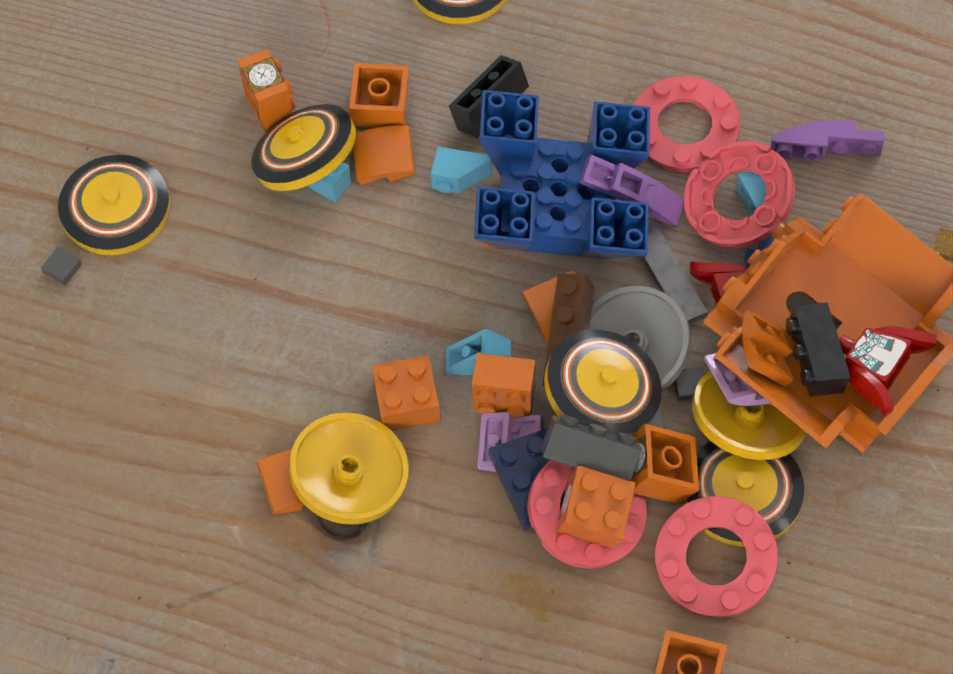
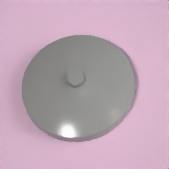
M627 286L605 294L592 305L589 330H606L618 333L640 346L651 358L658 371L662 391L677 379L690 355L691 331L686 316L671 297L651 287Z

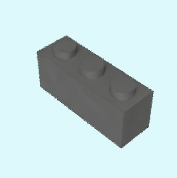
M552 415L540 448L544 458L573 467L579 465L628 481L631 480L641 453V448L638 442L635 441V437L619 432L617 436L608 433L605 427L593 423L590 426L579 424L576 418L568 415H561V418Z

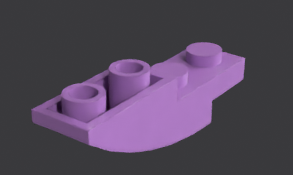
M857 120L817 121L798 125L772 136L770 147L784 159L799 158L808 161H825L826 152L861 154L866 157L881 156L885 132L858 130Z
M594 155L587 157L579 183L618 200L649 203V217L672 227H677L684 206V200L660 182L622 163L615 165Z

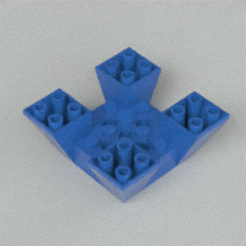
M483 90L480 142L500 174V188L477 186L474 239L495 248L603 259L647 256L649 203L615 200L614 197L579 183L586 159L590 155L615 165L622 163L633 169L649 157L650 107L595 101L587 143L537 138L539 95Z

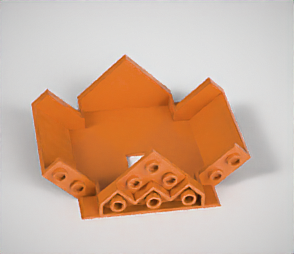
M860 193L855 198L849 196L840 207V210L843 211L841 216L837 220L832 218L822 230L826 235L802 216H799L796 220L793 219L786 225L782 222L772 233L771 236L775 239L770 246L762 251L757 249L748 259L747 263L750 266L746 272L737 278L732 276L722 288L725 294L712 312L704 319L703 323L721 337L716 344L720 349L714 357L824 448H827L840 435L863 454L879 434L884 437L888 434L953 357V338L935 324L953 302V265L863 193ZM795 293L804 294L815 303H828L831 316L841 323L836 330L838 338L841 335H846L857 341L865 328L875 329L883 326H897L936 334L937 340L935 347L922 353L910 354L909 360L888 391L893 404V412L884 417L878 409L856 393L849 382L843 393L809 397L807 387L801 382L799 360H795L793 352L785 357L794 381L786 387L749 368L742 340L744 312L749 309L784 329L792 349L794 345L793 339L786 331V319L791 314L787 309L786 300Z

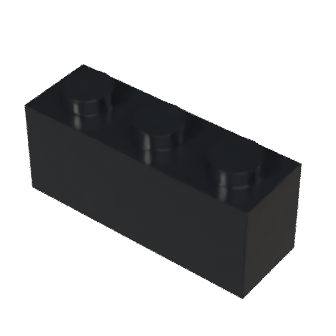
M500 55L449 105L457 130L476 138L480 136L483 90L522 94L529 87L521 62Z
M828 303L793 306L789 318L786 319V331L788 335L792 336L794 358L799 360L801 382L807 387L809 397L843 393L850 380V374Z

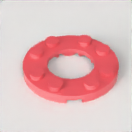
M692 76L666 78L646 88L634 103L636 106L650 107L649 157L646 160L648 162L653 161L664 167L665 171L691 174L694 168L697 169L708 158L707 154L723 145L738 141L740 131L738 109L732 98L722 88L708 80ZM677 102L693 103L698 108L707 111L712 121L711 130L703 140L694 144L672 142L662 134L658 127V119L662 111Z
M754 141L732 142L707 154L708 158L691 172L684 190V209L692 227L704 240L722 248H745L769 238L782 222L786 221L795 200V180L787 162L777 152L772 150L771 147ZM741 171L753 172L760 176L765 182L766 196L763 204L755 210L753 215L741 220H729L719 215L715 209L714 197L716 189L724 179L731 174Z
M550 460L536 475L528 495L529 521L531 527H534L542 541L541 545L552 556L563 563L584 569L606 567L625 557L637 545L645 528L647 518L645 496L633 493L624 539L614 549L581 540L569 534L558 533L556 528L561 511V496L566 488L568 476L576 467Z
M713 496L691 501L680 507L668 518L657 539L655 563L657 574L664 590L676 604L695 615L728 618L748 611L767 594L775 578L778 550L771 528L756 510L732 498ZM708 528H721L733 532L741 539L746 549L747 561L743 572L734 581L725 585H709L699 581L691 573L686 563V551L690 541L699 532Z

